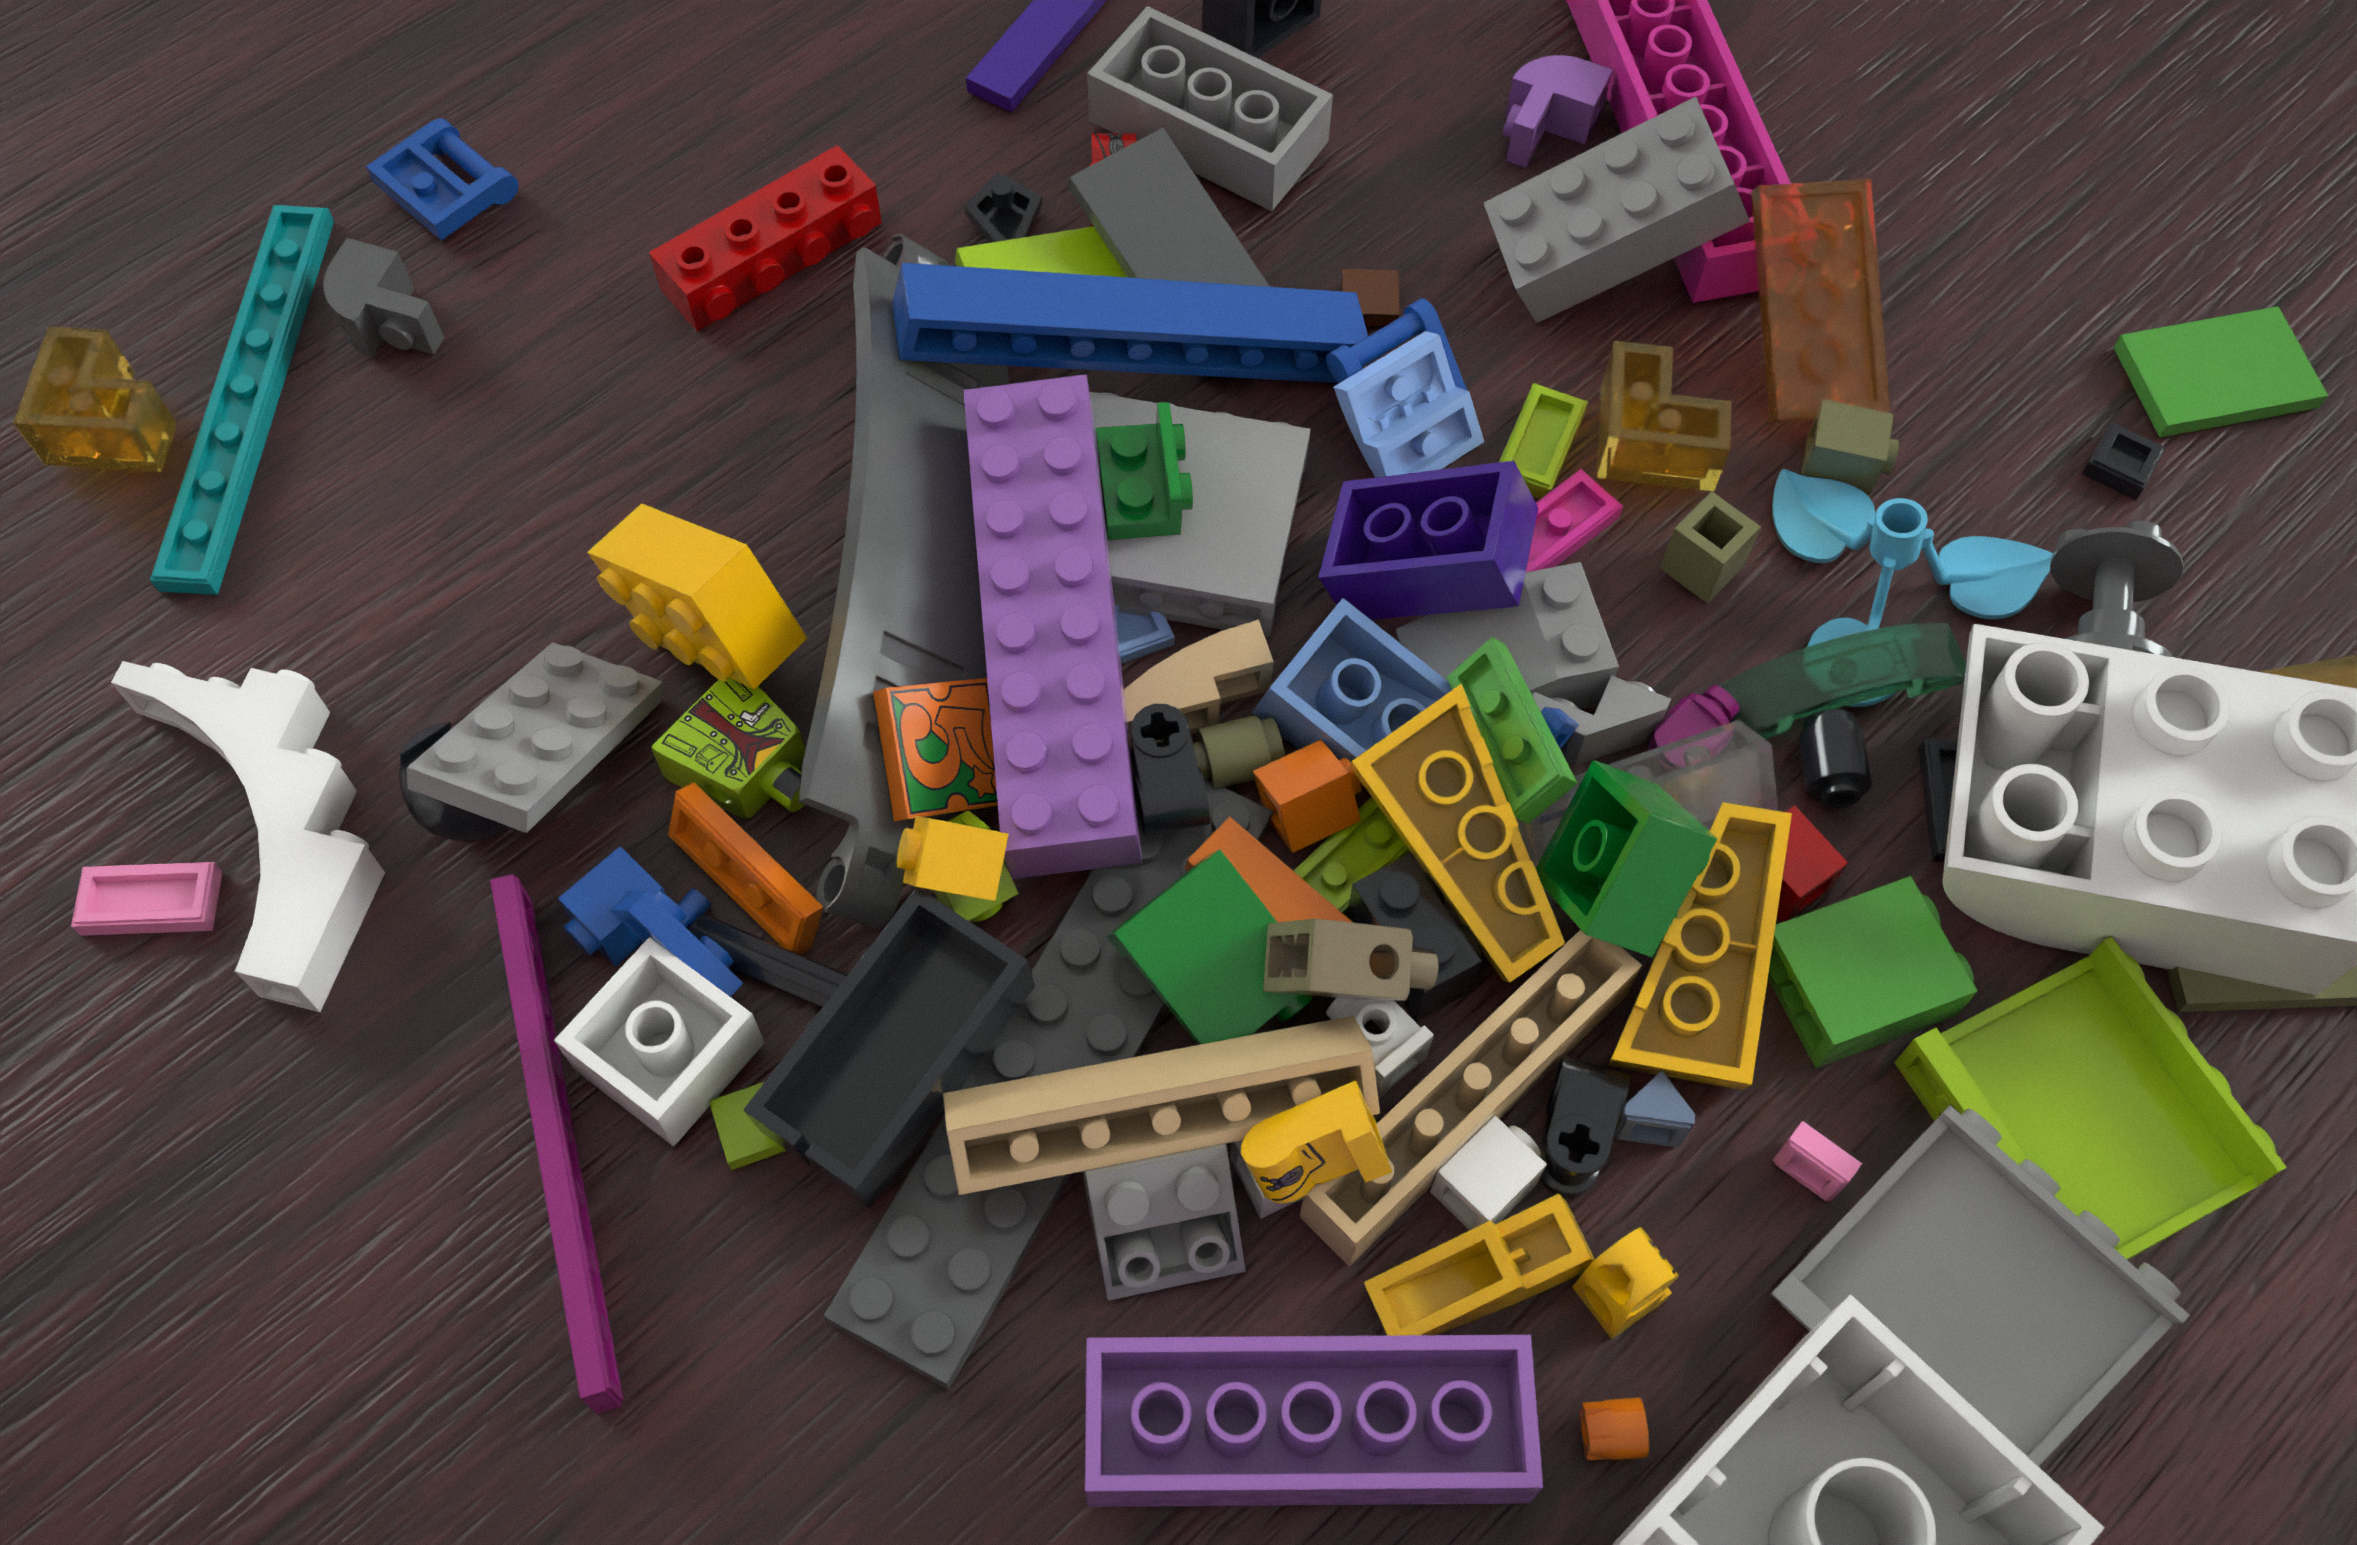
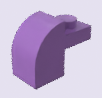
M1564 55L1541 57L1520 68L1512 79L1505 115L1507 120L1503 136L1510 138L1506 161L1526 168L1545 131L1586 145L1604 109L1613 69L1584 59Z

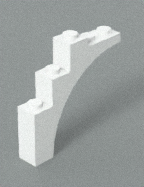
M122 661L111 683L134 711L140 715L180 728L216 750L233 767L246 789L258 828L261 876L253 924L235 972L259 997L321 1012L385 874V871L369 851V844L365 840L354 834L339 830L357 790L342 770V764L338 759L326 752L313 749L330 715V711L315 691L313 682L305 676L290 670H279L275 674L251 668L240 687L229 680L219 677H211L208 681L187 677L179 670L161 663H153L149 668Z

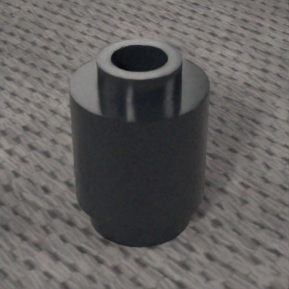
M1828 709L1808 716L1803 721V731L1798 737L1808 797L1821 802L1829 808H1844L1857 803L1861 796L1866 794L1872 787L1862 727L1855 723L1854 716L1845 710Z

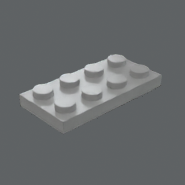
M552 642L407 767V789L527 833L662 702L663 681L640 674L630 667L615 665L581 653V651L574 647L562 646Z

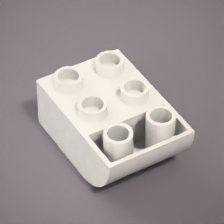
M1973 624L1968 643L1942 881L1944 891L1957 908L1974 920L2004 934L2038 945L2091 954L2103 940L2112 936L2122 951L2133 957L2138 964L2169 970L2178 966L2317 995L2357 965V688Z
M1850 1294L1791 1350L1612 1545H2091L2103 1531L2104 1527Z

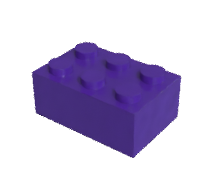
M1515 461L1344 481L1318 578L1336 605L1344 598L1370 620L1519 607L1538 506Z

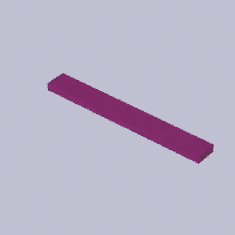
M514 874L491 879L490 883L580 1399L598 1414L622 1407L621 1402L624 1400L560 1049L554 1041L557 1033L533 901L519 878H515Z

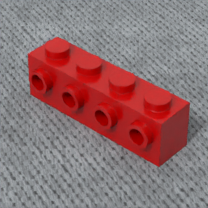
M836 145L650 251L649 255L659 288L696 331H699L712 322L725 318L734 309L758 295L773 290L782 281L810 265L819 263L828 254L856 238L865 236L874 227L880 225L882 219L877 188L874 182Z

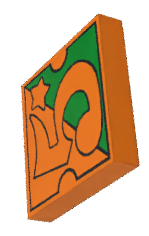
M987 678L889 687L873 691L894 822L915 819L916 816L928 817L998 806Z

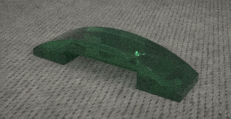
M1916 623L1879 628L1835 638L1788 653L1749 669L1718 685L1729 692L1740 707L1739 712L1729 720L1732 726V733L1728 736V745L1730 748L1790 732L1793 720L1810 716L1819 711L1836 709L1906 689L1909 697L1913 698L1963 684L1966 661L1949 625L1946 623Z

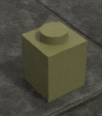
M1822 399L1807 434L1801 475L1845 482L1862 490L1866 495H1870L1880 474L1889 475L1896 461L1899 440L1890 438L1894 414Z
M1711 491L1674 528L1660 569L1708 604L1745 566L1761 526Z

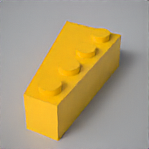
M1461 683L1352 760L1350 767L1423 870L1430 875L1439 887L1446 902L1458 919L1473 933L1481 951L1503 981L1510 983L1564 945L1565 941L1533 861L1530 860L1517 827L1519 825L1509 801L1507 802L1493 767L1492 758L1484 738L1481 737Z
M1722 802L1709 830L1718 839L1710 852L1708 864L1704 871L1695 879L1678 910L1677 918L1674 917L1660 943L1608 1066L1656 1075L1662 1070L1667 1077L1745 1090L1752 1085L1792 813Z

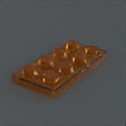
M1871 179L1758 186L1751 191L1770 423L1814 420L1822 399L1882 412H1890Z

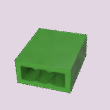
M1911 876L1775 925L1768 980L1816 1069L1955 1017L1978 992L1974 985L1973 972L1968 961L1961 953L1954 951L1940 927V916L1935 904L1928 896L1921 894Z

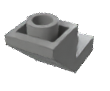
M1612 675L1594 715L1580 710L1574 703L1563 698H1549L1536 692L1532 695L1540 711L1544 707L1559 708L1579 724L1560 749L1566 762L1572 765L1649 741L1652 731L1663 720L1671 698L1656 693L1644 683L1625 681Z

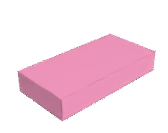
M215 862L82 867L71 927L80 936L213 931L223 871Z

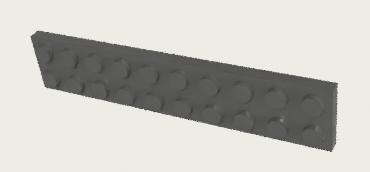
M1204 779L1210 814V824L1207 826L1144 836L1137 807L1143 863L1092 870L1031 971L1035 987L972 1070L960 1090L1140 1056L1167 1006L1128 956L1121 957L1106 936L1187 872L1184 869L1187 860L1229 816L1261 843L1271 826L1270 820L1274 811L1266 809V807L1224 787L1213 789L1211 781ZM944 1115L825 1312L824 1318L826 1322L950 1390L1073 1173L959 1195Z

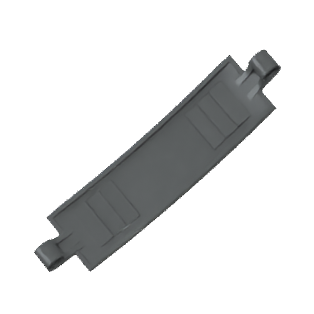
M898 233L891 236V239L894 241L889 245L883 257L865 247L856 252L853 291L857 375L849 503L831 631L803 759L799 795L800 803L846 820L850 824L841 844L832 853L831 857L834 859L830 861L822 873L817 889V901L823 906V911L872 929L881 928L885 925L896 910L905 873L904 869L897 868L898 847L904 829H913L915 819L894 822L873 691L889 687L987 678L963 390L1009 384L1008 369L1004 365L899 360L892 301L901 263L950 265L945 259L905 235ZM977 809L969 810L976 816ZM966 811L928 816L925 818L948 821Z

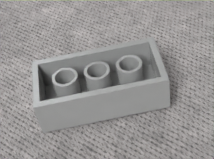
M1148 6L1087 73L1090 122L1112 133H1136V141L1164 128L1193 173L1270 211L1274 210L1329 141L1333 94Z
M1696 97L1484 202L1515 289L1536 323L1750 222Z

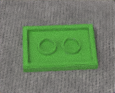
M2278 306L2122 334L2113 347L2159 438L2320 408L2328 397L2325 388Z

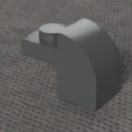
M346 238L326 270L323 289L325 297L348 342L356 350L370 357H373L383 340L398 349L408 350L412 348L434 355L445 337L429 301L411 296L415 288L399 253Z

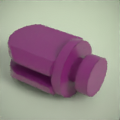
M1711 685L1703 695L1691 693L1687 697H1683L1664 716L1663 720L1655 726L1654 731L1651 733L1648 748L1651 758L1658 768L1668 774L1681 777L1694 773L1701 768L1732 733V726L1729 720L1740 710L1737 701L1729 692L1718 685Z

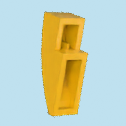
M1557 1194L1497 1224L1490 1220L1365 1281L1364 1285L1387 1336L1439 1335L1584 1273L1595 1258L1567 1202L1560 1194Z

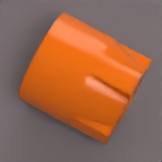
M1640 1397L1582 1402V1409L1579 1411V1421L1586 1460H1623L1648 1457V1426L1644 1405Z

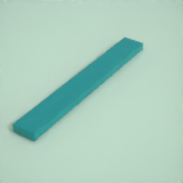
M273 205L150 578L151 583L159 592L218 595L335 222L328 208Z

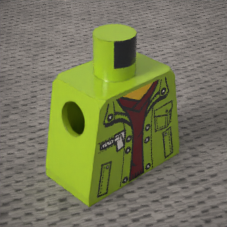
M730 678L725 682L718 680L651 746L663 777L682 788L694 782L718 806L741 818L753 817L771 797L790 812H796L805 806V804L799 802L802 772L798 769L803 765L805 754L801 733L797 726L759 686L752 689Z

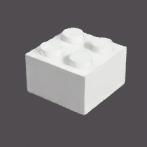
M650 937L554 1039L575 1071L672 1146L678 1143L710 1106L709 1101L716 1099L765 1043L750 1011Z

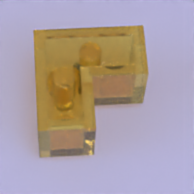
M48 326L13 424L44 465L162 471L177 422L149 380H133L135 372L107 329Z
M1614 341L1601 384L1596 478L1715 491L1730 452L1731 401L1671 395L1673 347Z

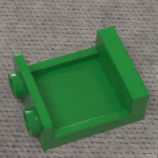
M1221 849L1207 855L1106 936L1121 957L1128 956L1197 1045L1256 1034L1255 1031L1274 1015L1282 1023L1296 1014L1312 999L1308 995L1263 992L1268 923H1277V921Z

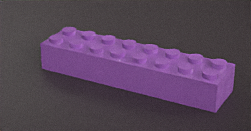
M1087 374L963 390L1000 832L1009 834L1004 855L1012 879L1143 863L1095 420Z

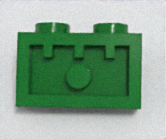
M1157 403L1156 424L1097 427L1096 439L1107 540L1181 534L1182 510H1192L1193 492L1190 473H1179L1178 461H1184L1186 458L1185 433L1183 424H1172L1170 403Z

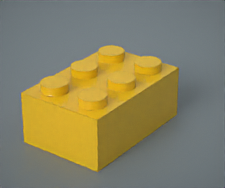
M640 504L587 552L602 572L597 576L598 583L613 600L627 607L634 617L629 622V625L642 642L654 650L659 646L670 650L677 659L686 665L696 662L704 666L714 677L722 682L730 678L755 689L808 639L748 545Z

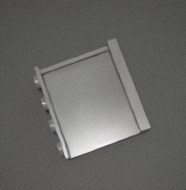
M1090 392L1095 430L1097 427L1156 424L1157 403L1119 397L1112 393ZM1170 404L1172 424H1183L1186 458L1184 461H1178L1179 473H1190L1193 508L1192 510H1182L1181 534L1108 540L1114 604L1119 606L1120 612L1150 617V611L1161 613V615L1165 616L1166 620L1222 630L1259 619L1264 636L1270 638L1275 616L1276 596L1302 474L1306 471L1311 429L1292 426L1285 422H1267L1237 417L1225 412L1213 413Z
M1950 1105L1770 1295L1810 1332L1851 1294L2039 1467L2173 1324H2183L2190 1315L2174 1302L2181 1295V1292L2168 1278L2145 1262L2138 1269L2114 1249L2120 1242V1239L2106 1224L2086 1210H2083L2077 1217L2054 1196L2061 1188L2043 1169L2029 1159H2024L2018 1165L1996 1146L2002 1139V1136L1988 1121L1970 1108L1961 1115Z

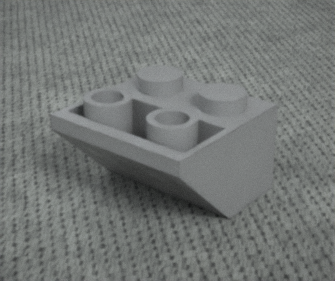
M1226 1144L1082 1171L1108 1301L1246 1272Z

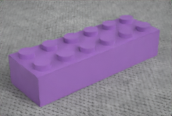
M1531 1335L1087 1338L1085 1494L1088 1507L1531 1503L1543 1489Z

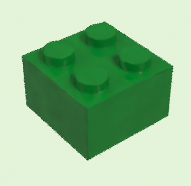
M1593 760L1535 869L1543 888L1585 935L1653 957L1674 917L1677 918L1678 910L1695 879L1706 868L1710 852L1718 838L1657 783Z

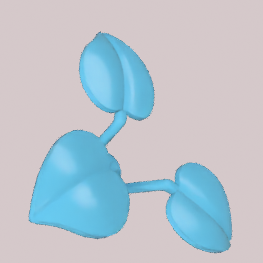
M1782 469L1775 485L1772 503L1773 523L1778 538L1789 552L1806 561L1828 563L1837 559L1843 553L1846 546L1854 551H1858L1870 541V553L1882 567L1868 624L1865 625L1852 618H1837L1818 627L1808 643L1806 656L1811 675L1835 702L1842 703L1845 706L1862 707L1882 702L1898 692L1911 675L1915 661V651L1911 639L1901 631L1879 629L1894 570L1904 569L1914 563L1920 555L1921 548L1936 583L1951 585L1949 594L1952 603L1961 611L1983 619H2003L2022 611L2033 600L2050 573V561L2053 553L2029 544L1994 537L1970 536L1959 538L1945 545L1938 557L1932 543L1934 532L1931 529H1926L1927 513L1920 504L1910 499L1895 498L1888 500L1880 505L1875 513L1874 504L1869 496L1862 490L1845 482L1803 476Z

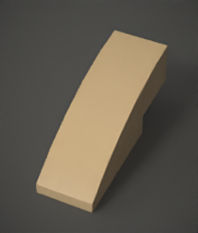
M1259 619L1220 631L1184 647L1151 667L1124 689L1130 750L1132 747L1131 723L1135 715L1146 706L1168 704L1176 707L1185 715L1189 724L1190 734L1196 733L1197 729L1219 724L1220 704L1268 691L1271 687L1274 661Z

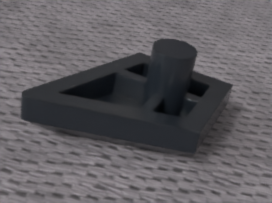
M997 172L964 206L965 215L990 243L1029 237L1042 207V196Z

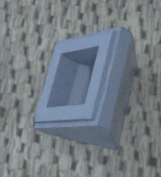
M1661 1070L1625 1104L1613 1137H1616L1618 1140L1678 1147L1681 1146L1694 1126L1695 1113Z

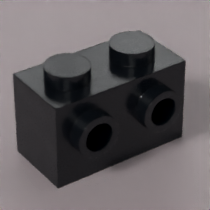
M1408 854L1352 884L1347 917L1353 923L1410 929L1413 935L1412 947L1435 950L1438 958V975L1434 986L1429 990L1410 988L1407 999L1402 1000L1417 1022L1472 992L1481 964V949L1470 929L1463 923L1459 925L1455 923L1444 906L1445 897L1426 871H1420Z

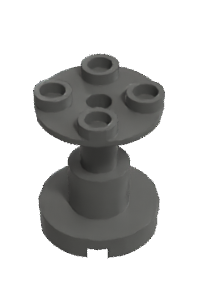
M2134 521L2126 524L2124 527H2106L2088 531L2071 529L2060 534L2057 539V549L2050 561L2051 575L2063 589L2081 598L2093 600V610L2083 614L2078 621L2077 635L2066 639L2173 657L2165 647L2145 638V621L2140 615L2133 612V602L2148 600L2171 589L2182 575V556L2171 542L2162 538V529L2152 522Z

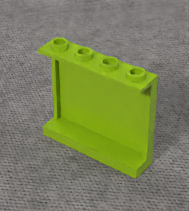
M2112 936L2103 940L2088 957L1942 1033L1937 1028H1934L1916 1037L1894 1062L1934 1121L1950 1105L1961 1115L1968 1108L1978 1113L2002 1136V1139L1996 1146L2018 1165L2024 1159H2029L2043 1169L2061 1188L2054 1196L2077 1217L2083 1210H2086L2106 1224L2120 1239V1242L2114 1249L2127 1260L2251 1192L2287 1168L2276 1154L2275 1145L2270 1136L2251 1121L2232 1096L2230 1086L2225 1077L2216 1068L2207 1063L2188 1038L2187 1030L2181 1019L2173 1011L2166 1009L2145 981L2140 965L2133 957L2122 951Z

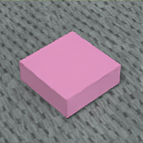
M1803 1121L1772 1160L1784 1172L1830 1203L1850 1182L1862 1165L1857 1159Z

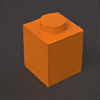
M1318 740L1253 771L1262 806L1274 811L1270 825L1292 853L1361 821L1355 794L1360 793L1362 790L1360 780L1351 769V762L1346 757L1338 760L1322 740Z

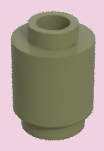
M1252 715L1196 730L1197 742L1193 743L1197 766L1201 769L1203 779L1211 781L1213 789L1255 780L1254 770L1285 756L1282 738L1273 717L1259 720L1257 715Z

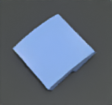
M1425 331L1334 386L1348 426L1375 478L1441 470L1484 443L1470 392L1455 387L1442 341L1438 334Z

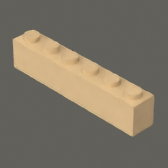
M1580 930L1377 1123L1392 1172L1365 1183L1358 1169L1323 1184H1315L1310 1192L1303 1197L1300 1218L1350 1267L1432 1187L1438 1170L1494 1116L1501 1119L1561 1061L1563 1055L1566 1056L1628 995L1642 965L1622 947L1585 935Z
M1349 1016L943 1093L947 1135L959 1195L1241 1141L1254 1125L1264 1119L1355 1080L1372 1114H1380L1372 1048L1355 1017Z

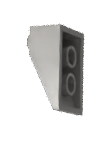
M1581 562L1526 572L1519 607L1430 614L1395 630V638L1400 644L1446 680V677L1486 641L1494 637L1506 644L1532 695L1536 692L1549 698H1563L1574 703L1579 709L1599 705L1611 675L1616 677L1619 668Z

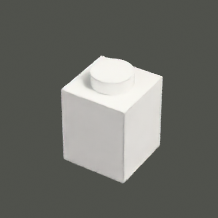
M1494 1116L1438 1170L1430 1192L1469 1230H1472L1490 1220L1494 1224L1499 1223L1537 1185L1547 1164L1540 1158L1541 1152L1539 1147L1525 1131L1514 1125L1508 1128L1500 1119Z

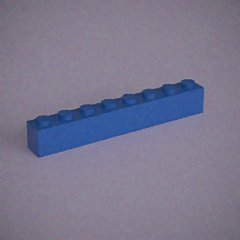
M901 263L892 301L899 360L1338 383L1327 367V354L1342 345L1350 348L1368 337L1356 292Z

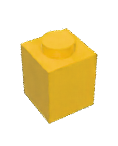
M916 816L913 829L905 828L902 833L897 853V868L905 870L903 882L909 885L996 901L1009 834Z

